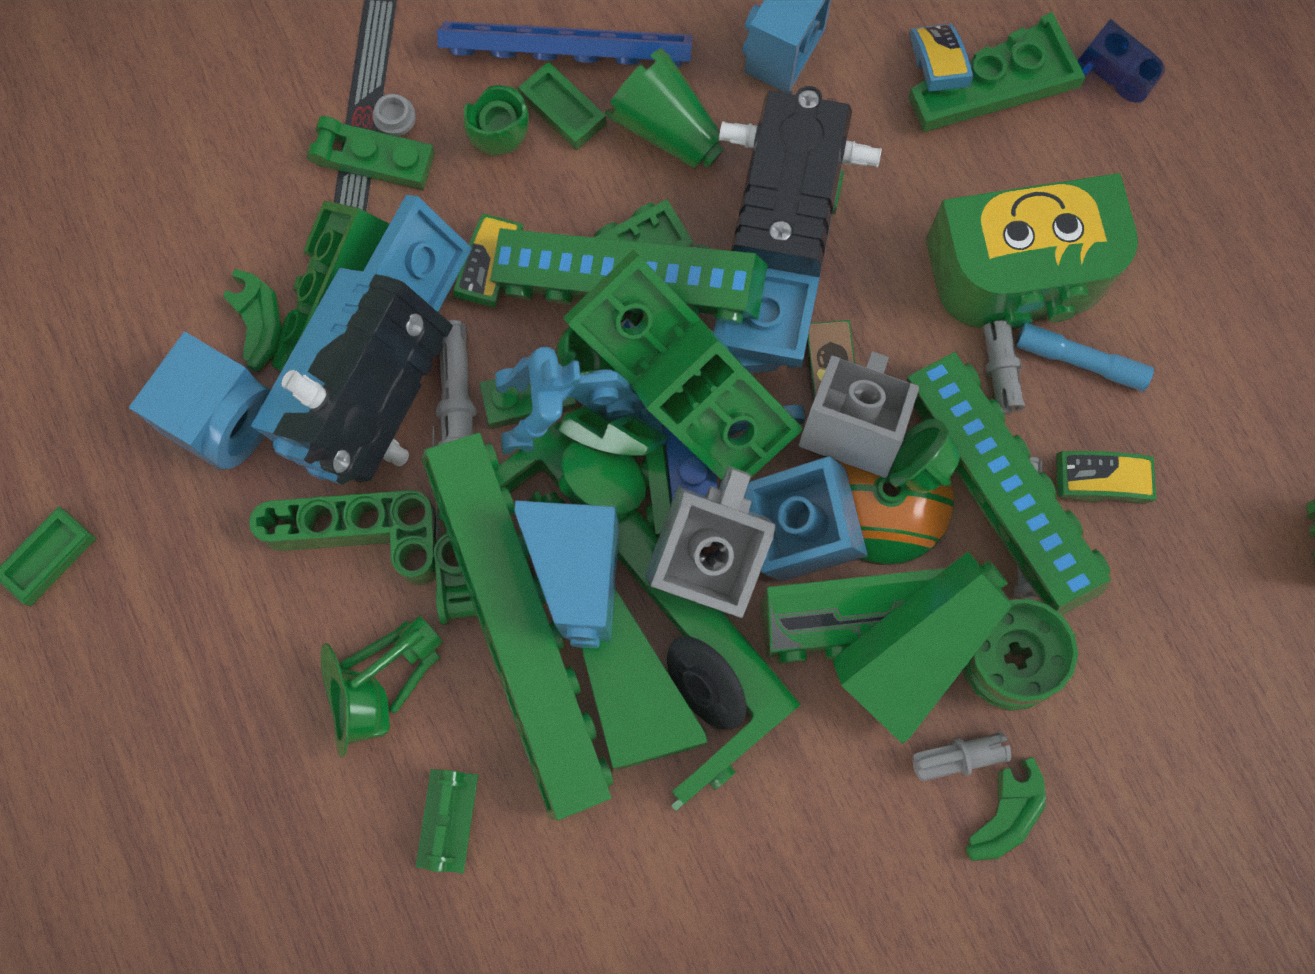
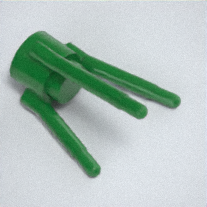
M420 615L410 623L406 620L393 632L338 663L340 669L347 670L387 646L395 645V647L350 682V686L353 689H357L400 655H403L411 665L420 659L421 662L390 705L389 710L391 713L398 712L428 668L440 659L435 650L443 644V641Z

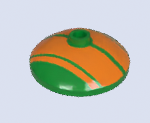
M837 461L847 471L868 555L859 560L876 565L907 563L926 554L943 537L951 522L954 509L952 484L949 487L941 485L927 493L916 492L903 484L896 487L898 495L890 497L883 491V485L891 484L888 475L887 478Z

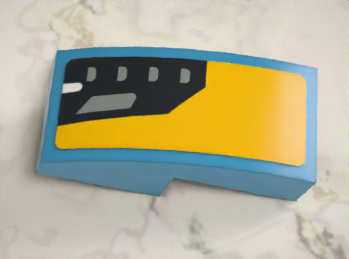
M952 24L912 28L910 30L917 68H923L928 92L970 87L973 78L970 62L963 42Z

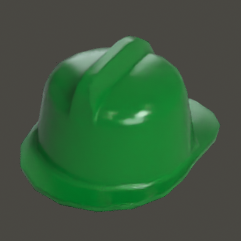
M937 418L927 419L905 433L902 444L888 473L890 483L893 486L898 487L904 484L916 492L927 493L941 485L949 487L952 484L949 477L957 468L960 455L958 447L949 435L946 425Z
M325 643L322 645L320 653L322 677L334 720L336 749L339 757L342 758L346 754L348 744L382 737L387 734L390 728L388 699L385 689L374 677L367 680L357 689H353L350 686V682L362 672L340 669L332 647Z

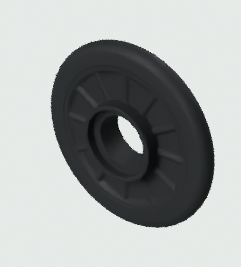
M680 637L674 640L667 652L668 671L689 708L702 720L714 727L733 729L739 726L745 718L747 704L742 685L729 663L713 647L697 638Z

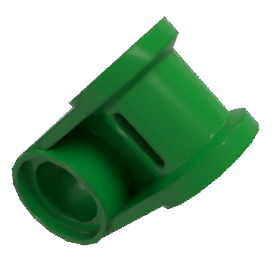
M447 533L438 539L434 547L437 581L436 605L441 625L450 624L451 619L477 616L472 601H470L471 598L460 567H453L448 564V554L453 548Z

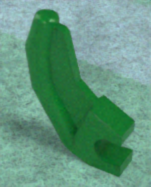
M234 269L232 277L237 283L244 284L245 288L237 294L225 290L223 297L238 312L247 326L243 359L247 362L246 366L254 372H259L274 356L282 330L277 296L269 286L254 274Z
M1028 757L1020 761L1026 771V778L1023 782H1018L1014 779L1010 768L998 771L999 801L994 817L969 837L970 845L966 846L965 851L971 861L999 859L1024 843L1046 807L1044 777L1034 757Z

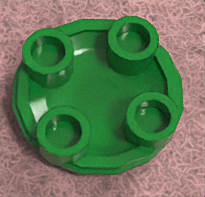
M573 441L563 452L561 461L563 475L559 479V487L567 497L579 499L586 505L616 507L618 521L622 520L628 512L636 510L645 498L646 481L643 471L632 456L601 451L578 441Z

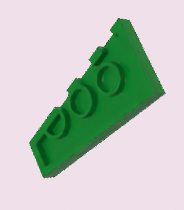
M1053 12L1042 16L1038 24L1026 30L1022 27L1009 34L1005 42L991 49L987 46L976 52L973 59L969 61L973 73L970 87L928 92L926 81L924 80L910 88L908 99L922 131L926 132L1081 88L1085 75Z

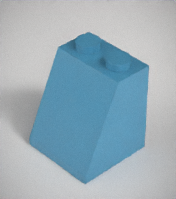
M515 501V514L552 618L562 637L570 639L571 646L581 648H599L600 641H611L620 532L616 507Z

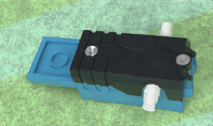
M813 86L800 88L796 95H793L792 91L786 90L783 93L768 91L764 98L758 125H752V123H749V125L732 124L722 121L719 141H729L730 143L745 145V148H753L743 199L740 205L739 218L736 223L730 251L756 253L768 267L758 320L743 318L741 325L716 321L714 333L734 355L802 367L842 164H849V166L851 164L869 165L878 168L882 148H873L868 145L856 144V141H847L852 116L850 105L836 102L837 99L834 98L822 100L820 90Z
M412 195L404 197L363 272L339 268L250 426L274 441L275 453L305 466L307 473L319 480L324 481L325 479L340 485L351 480L359 483L371 481L382 459L388 463L391 461L395 466L400 467L409 458V452L399 446L400 443L393 438L422 386V383H420L422 377L427 376L433 365L430 363L433 356L437 357L443 346L441 343L442 339L448 337L454 326L438 311L472 250L421 198Z

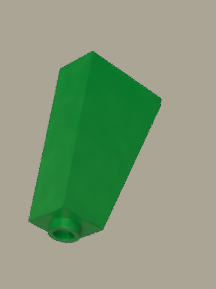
M967 551L832 659L841 686L903 744L916 731L1012 607V604L1002 590L1008 582L989 560L981 565Z
M615 589L611 641H600L599 648H582L614 771L707 744L704 730Z

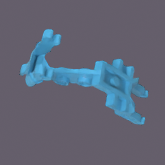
M549 347L536 349L529 357L522 358L515 368H507L495 373L496 391L499 393L507 392L509 387H516L518 391H525L529 383L531 386L532 413L525 420H520L519 424L511 431L501 434V448L504 454H512L515 449H522L523 452H532L534 450L533 439L544 435L548 427L561 417L563 402L567 397L575 398L591 411L598 412L611 421L631 413L663 433L662 423L645 408L631 384L618 372L613 370H597L589 374L580 375L579 361H572L569 365L562 367L558 363L555 351ZM735 355L750 373L772 372L777 370L779 366L786 365ZM787 365L788 369H792V368H795V367H796V366ZM802 405L783 406L799 424L805 423V412ZM741 420L735 422L729 428L728 437L746 431L748 421Z

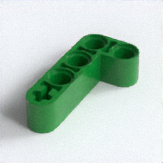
M406 490L272 500L259 504L250 515L249 526L251 532L256 538L274 550L292 551L390 543L392 565L407 582L421 586L429 584L436 578L434 547L437 543L436 510L428 498L419 491ZM415 507L425 508V516L422 521L415 525L405 524V515L409 510ZM371 510L378 511V520L372 527L366 529L359 527L360 518L364 513ZM331 514L332 521L329 527L324 531L314 532L313 527L316 519L321 515ZM278 519L283 520L286 524L278 525ZM276 527L275 534H272L269 531L270 528ZM418 551L426 552L427 559L422 568L415 571L406 569V561L412 553Z

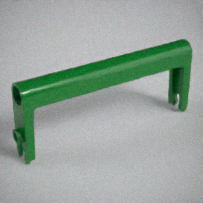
M561 422L551 425L544 435L533 439L534 450L532 452H523L520 449L499 465V470L494 471L500 489L506 487L512 493L539 472H546L559 487V479L563 475L561 470L563 452L573 441H576L558 431ZM567 497L572 504L586 505L579 499ZM636 509L628 512L622 520L618 521L620 528L618 559L683 637H694L707 643L729 663L742 685L747 704L746 713L750 717V722L672 791L677 801L671 806L677 811L707 784L715 791L737 773L731 764L797 709L801 703L723 611L650 586L645 572L659 536L655 534L654 529Z

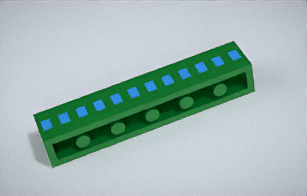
M500 228L490 281L505 288V295L511 298L531 300L532 294L545 295L546 301L571 305L572 298L583 299L634 249L697 315L699 313L715 315V321L741 325L743 318L755 320L759 318L768 265L756 253ZM640 308L629 309V311L643 314V310Z
M953 352L907 376V382L920 386L913 406L922 421L937 418L946 425L949 435L958 447L960 455L958 466L955 469L956 473L1040 601L1048 604L1061 615H1065L1104 594L1111 581L1109 577L1111 571L1106 559L1098 550H1091L1081 536L1083 535V529L1079 520L1072 511L1063 510L1055 498L1057 493L1051 479L1046 473L1037 472L1029 460L1031 455L1024 440L1017 434L1013 436L1004 424L1005 415L998 402L993 398L988 400L980 389V378L973 366L969 363L963 364L956 352Z

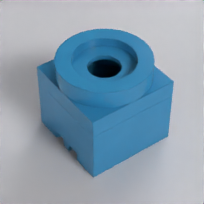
M184 331L131 403L129 409L153 426L160 434L217 469H231L245 461L264 439L265 436L250 426L271 389L259 383L246 367Z

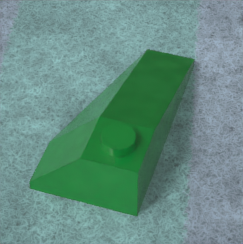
M323 201L303 252L311 257L307 272L304 276L296 277L293 291L297 292L298 304L296 309L291 310L284 319L272 367L282 371L339 268L364 271L389 223L360 208Z

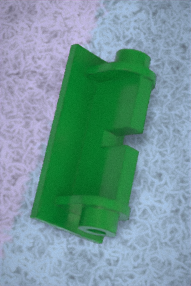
M430 770L415 868L464 874L478 774L461 773L451 770Z

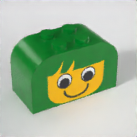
M1121 173L943 199L926 236V244L940 301L953 318L963 324L977 328H983L988 323L995 327V321L1004 320L1007 321L1008 325L1012 326V329L1022 328L1025 323L1031 324L1034 320L1048 318L1051 323L1066 321L1073 318L1076 314L1085 312L1095 306L1132 262L1137 251L1138 236Z

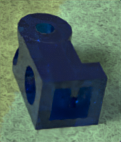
M1111 18L1077 60L1085 76L1092 71L1109 85H1113L1122 98L1134 103L1144 101L1165 73V66L1162 60Z

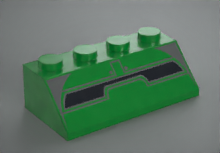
M946 568L767 587L760 601L766 657H778L779 664L782 665L807 661V654L825 652L826 659H833Z

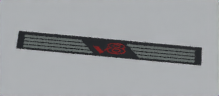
M364 0L346 125L378 132L373 121V110L377 101L384 94L397 0ZM342 143L341 152L343 151L345 145L344 143ZM338 170L334 203L353 206L367 211L371 178Z

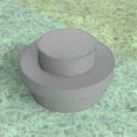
M387 94L377 101L373 110V121L381 133L401 136L409 132L414 126L416 113L413 105L406 98L398 94Z

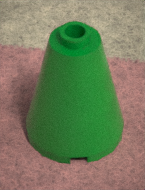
M660 48L650 55L656 62L648 70L640 64L622 84L610 101L614 108L606 110L605 114L611 121L690 167L696 169L703 164L706 168H709L724 151V148L720 145L721 141H719L720 130L671 56Z

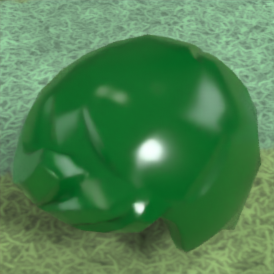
M503 85L489 86L481 93L474 104H465V133L470 143L479 151L492 156H501L514 152L525 140L528 131L529 113L524 98L517 89Z

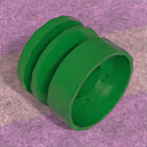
M1027 598L1009 600L1012 607L963 669L964 677L977 696L990 706L1008 711L1030 709L1062 690L1073 676L1078 658L1075 633L1064 616L1048 604ZM1010 651L1013 656L1021 655L1024 662L1018 668L1015 663L1006 664L1004 661V657Z

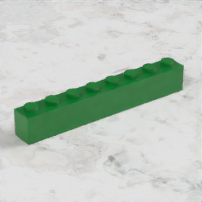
M479 432L425 449L421 461L548 818L559 821L612 799L608 788L613 785L610 768L603 757L597 758L592 740L597 738L596 730L588 712L581 713L575 695L580 693L579 683L572 667L568 666L565 668L559 653V649L564 647L563 639L554 621L548 622L542 606L547 601L538 576L532 578L526 560L530 559L531 556L522 531L516 533L510 515L515 514L512 497L506 487L500 489L494 471L499 470V463L491 443L484 445Z

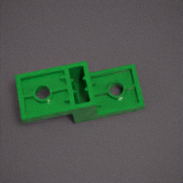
M634 249L563 317L566 323L631 384L645 408L721 480L728 466L747 472L752 477L803 430V427L740 363L724 342ZM632 308L642 309L643 318L637 326L633 328L621 326V318L627 310ZM741 420L748 421V428L741 436L736 438L728 437L729 428L735 422Z

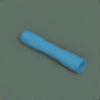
M1025 323L1021 328L1015 344L1016 348L1050 360H1060L1100 374L1107 380L1141 392L1147 389L1154 373V367L1118 354L1102 352L1068 340L1061 334L1029 323Z

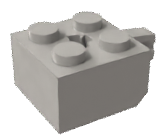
M872 351L866 367L831 355L798 447L826 457L830 456L834 460L887 478L902 444L920 386L884 374L889 359L888 356Z
M728 466L719 489L709 486L706 495L681 486L677 487L645 572L651 587L743 618L772 543L775 524L767 517L750 512L751 501L743 498L751 477L750 474ZM713 542L719 548L717 554L709 553L705 560L700 551L704 546L709 547Z

